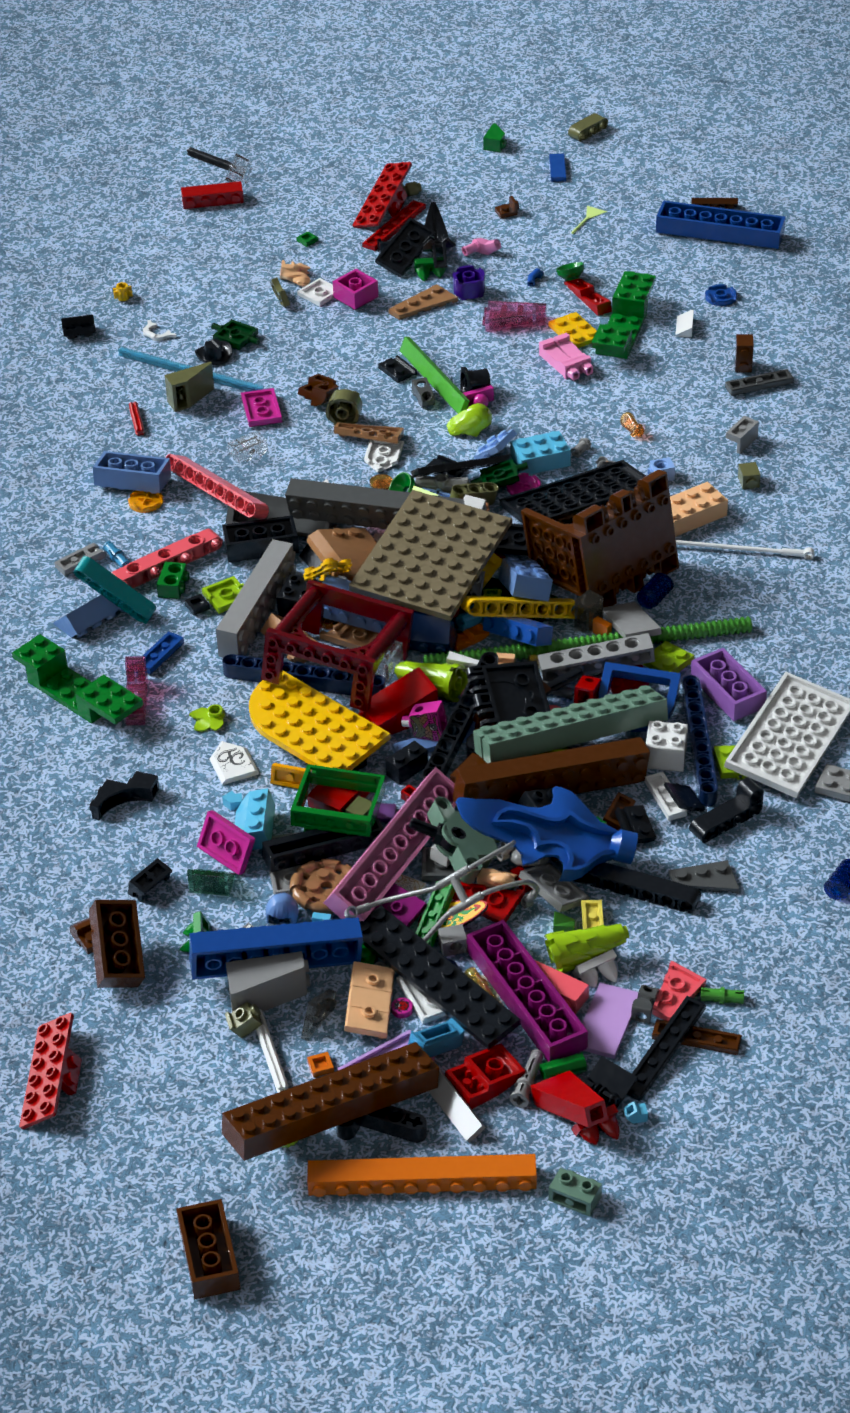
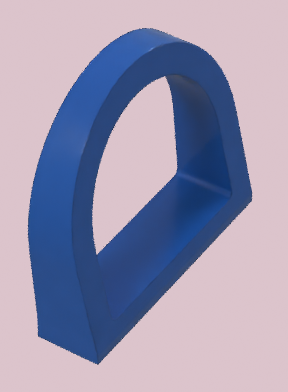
M605 662L599 688V698L609 694L614 677L669 686L667 695L668 720L670 719L676 707L681 685V673ZM648 726L641 727V728H637V729H633V730H629V731H630V732H646V731H648Z

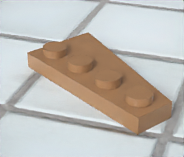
M436 284L389 308V314L401 320L416 315L420 311L426 312L436 306L442 307L449 302H458V297Z

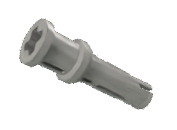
M538 1049L531 1051L525 1066L526 1072L521 1078L516 1080V1089L510 1095V1102L516 1107L524 1108L529 1104V1095L532 1093L530 1086L534 1084L540 1067L539 1064H541L544 1058V1053Z

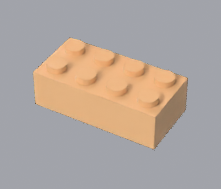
M709 482L670 496L675 537L727 516L728 499Z

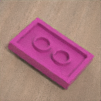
M274 388L241 393L249 427L282 423V416Z
M214 810L207 812L197 847L236 874L242 875L245 873L256 838Z

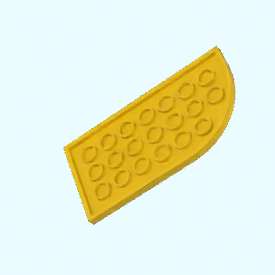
M282 671V680L279 685L262 680L252 692L249 700L250 719L254 728L269 741L310 765L353 770L391 739L390 733L285 671Z

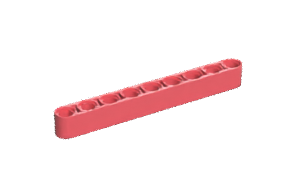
M168 454L166 458H170L171 471L243 515L256 519H265L268 516V506L252 495L185 456Z

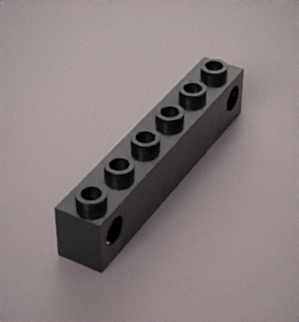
M376 817L370 837L312 829L262 842V858L271 873L303 865L312 860L319 861L368 848L384 828L378 817Z

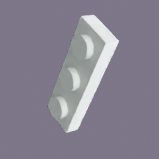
M664 772L645 776L647 787L668 821L687 816V809H680L664 787L665 782L670 783Z

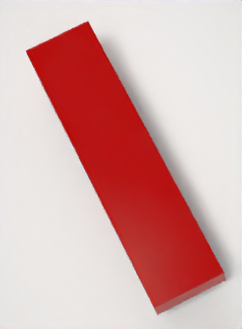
M580 278L564 282L597 316L612 312L611 301L594 292L593 285Z

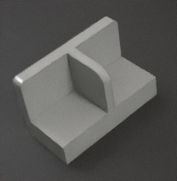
M743 416L726 432V438L737 443L738 454L758 438L759 421Z

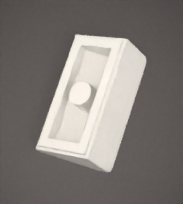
M694 310L677 316L675 337H692Z

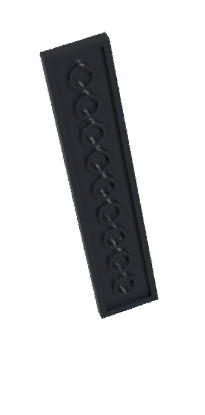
M382 905L372 911L364 921H360L363 936L362 944L446 1015L453 1018L488 1050L521 1025L520 1019Z

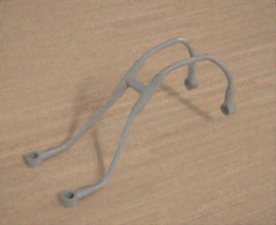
M512 840L510 843L471 865H466L443 878L432 887L398 894L372 903L367 902L357 907L349 906L345 910L344 916L345 918H356L359 914L370 911L371 908L378 905L441 890L452 883L461 902L451 907L424 936L423 940L427 942L449 916L458 914L484 899V896L516 886L530 885L535 890L523 896L520 901L523 908L533 906V900L537 898L540 888L535 882L524 879L492 887L482 892L479 891L468 898L459 879L497 856L499 861L509 859V853L516 845V841ZM377 962L374 964L378 966L389 967L386 963Z

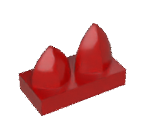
M615 1104L606 1108L609 1120L589 1128L575 1123L571 1129L574 1135H580L587 1142L597 1145L599 1141L597 1126H599L608 1136L616 1140L619 1139L620 1129L616 1118L619 1111Z

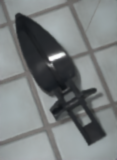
M431 202L425 226L435 231L436 236H429L423 242V252L432 251L434 268H447L446 249H451L456 244L449 239L436 202ZM436 254H442L443 260H437Z

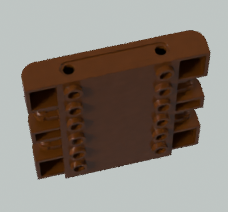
M656 470L638 480L637 486L634 487V492L621 489L609 497V502L606 503L607 507L594 504L573 516L572 524H562L529 508L521 510L529 559L535 560L541 565V568L553 580V584L584 598L587 606L598 614L600 613V608L617 604L616 594L619 593V588L622 591L628 589L632 593H636L644 588L643 579L646 578V573L648 575L654 573L662 578L679 568L668 478L665 471Z

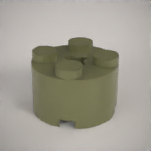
M340 389L333 392L326 407V417L334 423V426L337 422L355 424L358 421L363 407L359 393L348 389Z

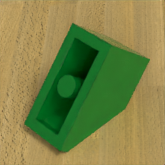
M493 123L483 137V150L500 153L503 148H506L507 140L501 128Z

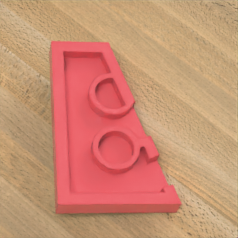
M671 960L661 990H659L654 1002L652 1014L664 1021H669L686 996L694 998L701 991V987L704 988L706 986L707 979Z

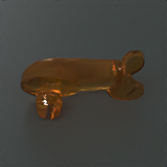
M631 412L622 414L620 423L631 432L630 436L641 437L644 433L642 424L637 423Z

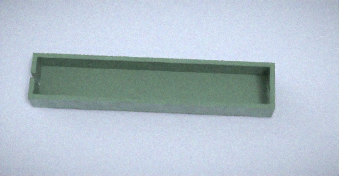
M644 685L640 686L639 689L624 690L619 694H608L603 698L588 699L587 702L572 703L568 707L553 708L548 712H537L532 716L518 717L512 721H501L493 726H482L480 729L473 730L475 752L481 758H484L487 763L537 755L648 726L649 721H668L667 699L650 686Z

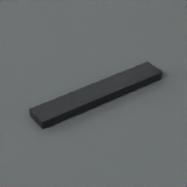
M509 454L421 467L412 470L411 475L413 478L489 467L511 460L512 457Z
M686 996L632 1072L638 1079L627 1096L638 1101L643 1099L705 1011L706 1004Z

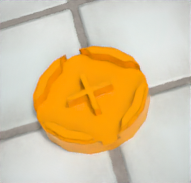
M134 491L130 494V498H128V504L136 512L149 513L162 506L163 496L161 493L152 494L150 492Z

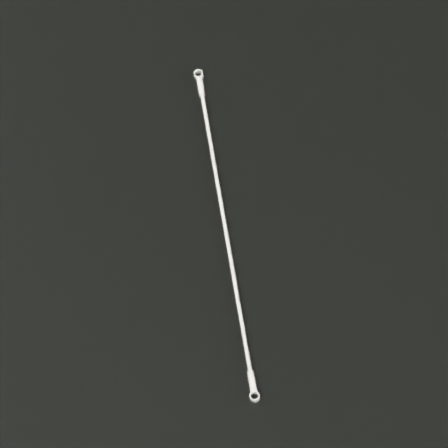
M676 540V545L778 553L785 556L804 557V559L809 560L814 558L815 552L810 547L804 550L773 549Z

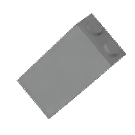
M302 951L226 962L232 1012L246 1002H249L251 1005L255 1004L263 1012L307 995L310 978L309 974L305 973L309 972L308 960L303 959Z

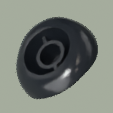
M211 339L206 341L204 346L196 349L195 354L203 363L211 361L212 365H220L230 359L232 346L227 341Z

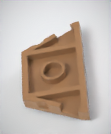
M337 623L333 625L332 630L328 632L323 630L319 633L320 639L350 649L369 644L379 634L378 632L344 623Z

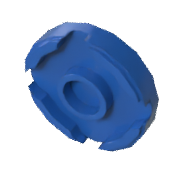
M716 284L710 286L705 291V299L712 305L727 306L736 301L737 291L731 286L728 288L727 285Z

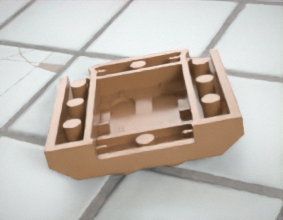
M366 528L318 529L307 538V543L322 563L327 558H334L338 562L344 559H351V571L346 573L332 572L331 574L335 577H338V575L344 576L349 581L353 580L377 544L376 539Z

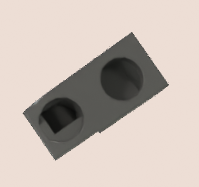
M427 378L412 380V394L416 396L421 408L435 405V397ZM424 383V387H418L417 385Z

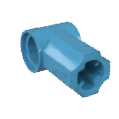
M466 612L455 617V624L461 631L484 622V617L472 616Z

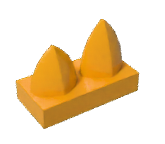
M273 763L270 784L298 789L306 768Z

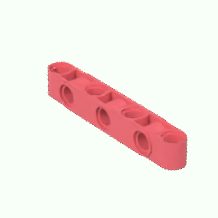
M208 528L139 558L111 573L132 588H135L159 577L165 561L188 564L218 550L222 546L223 540L212 529Z

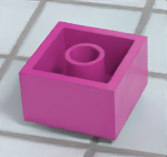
M354 269L333 281V297L356 310L379 297L378 280L358 269Z

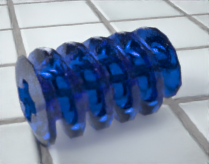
M656 573L638 592V603L647 609L658 606L663 598L674 588L673 580L664 573Z
M849 858L841 861L840 865L824 884V891L828 897L837 901L841 898H847L850 894Z

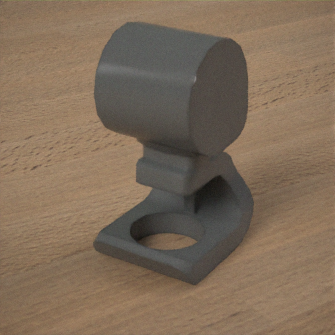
M641 985L638 997L632 1004L631 1020L650 1024L652 1006L658 995L659 988ZM636 1013H644L647 1018L641 1019L636 1016Z

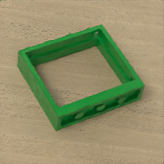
M307 764L290 810L291 826L370 837L385 793V775ZM312 784L375 793L368 816L304 807Z

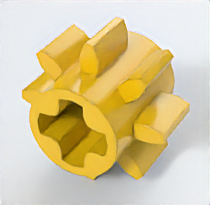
M125 282L118 283L116 288H113L114 299L118 298L119 301H127L129 297H133L132 287L128 286Z

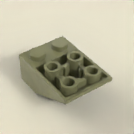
M211 361L164 375L167 402L174 412L192 407L214 390Z

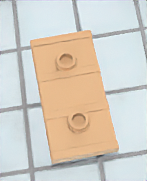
M353 962L344 1026L345 1032L387 1039L395 974L392 968Z

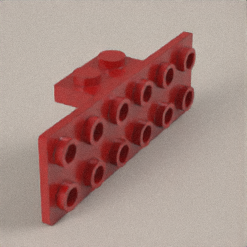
M411 162L389 163L385 165L352 224L354 228L379 226L387 210L392 217L400 211L407 198L406 191L401 184L412 166Z
M71 1012L43 1023L37 1029L19 1124L21 1129H26L55 1117L61 1089L67 1095L76 1094L82 1059L69 1048L74 1015Z

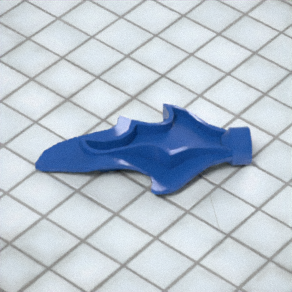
M553 787L551 804L540 808L518 805L500 799L459 797L455 802L461 818L474 830L507 844L515 840L516 845L514 847L521 854L523 866L534 864L544 857L559 859L563 864V872L559 879L562 882H571L579 879L598 864L610 860L630 865L635 856L638 833L623 829L618 831L604 824L572 791L563 787Z

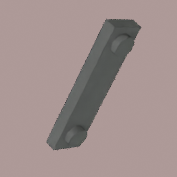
M788 369L726 381L725 388L731 396L791 384L794 383V378Z

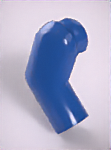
M540 268L534 269L528 275L527 285L535 286L536 277L541 279L544 272Z

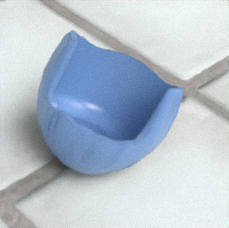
M285 892L273 895L268 900L265 908L267 923H269L270 916L281 919L290 918L291 924L297 923L299 909L296 900Z

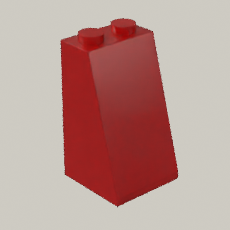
M418 667L373 695L368 712L359 710L358 715L392 735L411 728L402 726V716L409 715L415 704L438 701V689L421 668Z

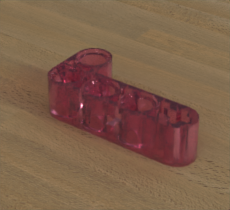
M126 656V689L142 698L144 704L125 718L126 726L146 725L145 708L147 707L148 677L145 656Z

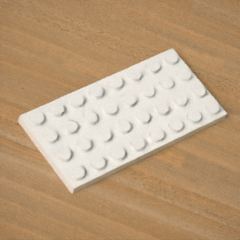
M785 672L726 759L724 767L797 798L850 715V699Z

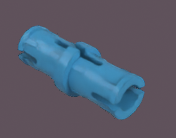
M108 541L104 544V551L110 555V559L114 563L116 562L120 567L131 563L124 556V552L118 549L113 542Z

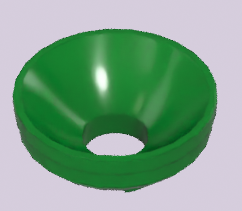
M584 262L569 263L557 267L556 272L565 281L580 278L585 265Z
M399 473L392 480L389 490L411 493L413 486H415V480L409 473Z

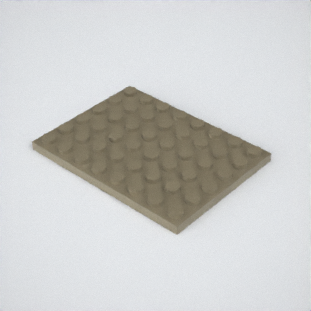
M412 490L349 584V591L451 621L511 526L512 518Z

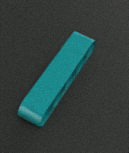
M83 556L73 571L77 578L139 622L147 624L157 608L153 602L90 557Z

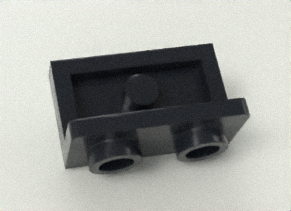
M93 314L61 318L63 335L67 339L77 338V335L89 337L96 333Z

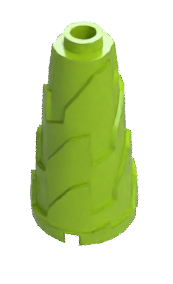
M402 661L395 666L394 673L398 679L420 667L438 689V696L451 702H458L460 700L457 697L459 694L461 695L468 684L466 672H464L466 667L456 663L435 664Z
M621 924L566 932L562 930L545 934L544 937L547 939L545 944L550 962L555 963L556 970L566 973L575 969L576 966L626 943V939L629 938V932L626 926L622 927Z

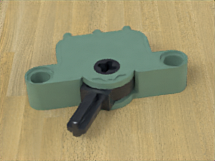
M441 796L435 798L427 812L431 824L416 818H412L409 822L410 829L433 837V843L436 844L437 849L444 856L449 858L455 871L466 865L469 866L497 850L496 843L500 842L470 827L461 818L459 811L454 810L451 802ZM497 856L472 869L469 874L463 876L460 880L463 883L472 884L482 867L487 868L493 859H498Z

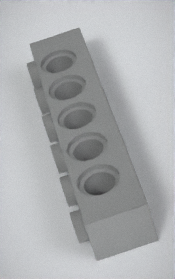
M645 633L538 655V662L542 680L550 682L578 666L582 669L584 675L603 672L605 662L635 666L655 662L650 635Z

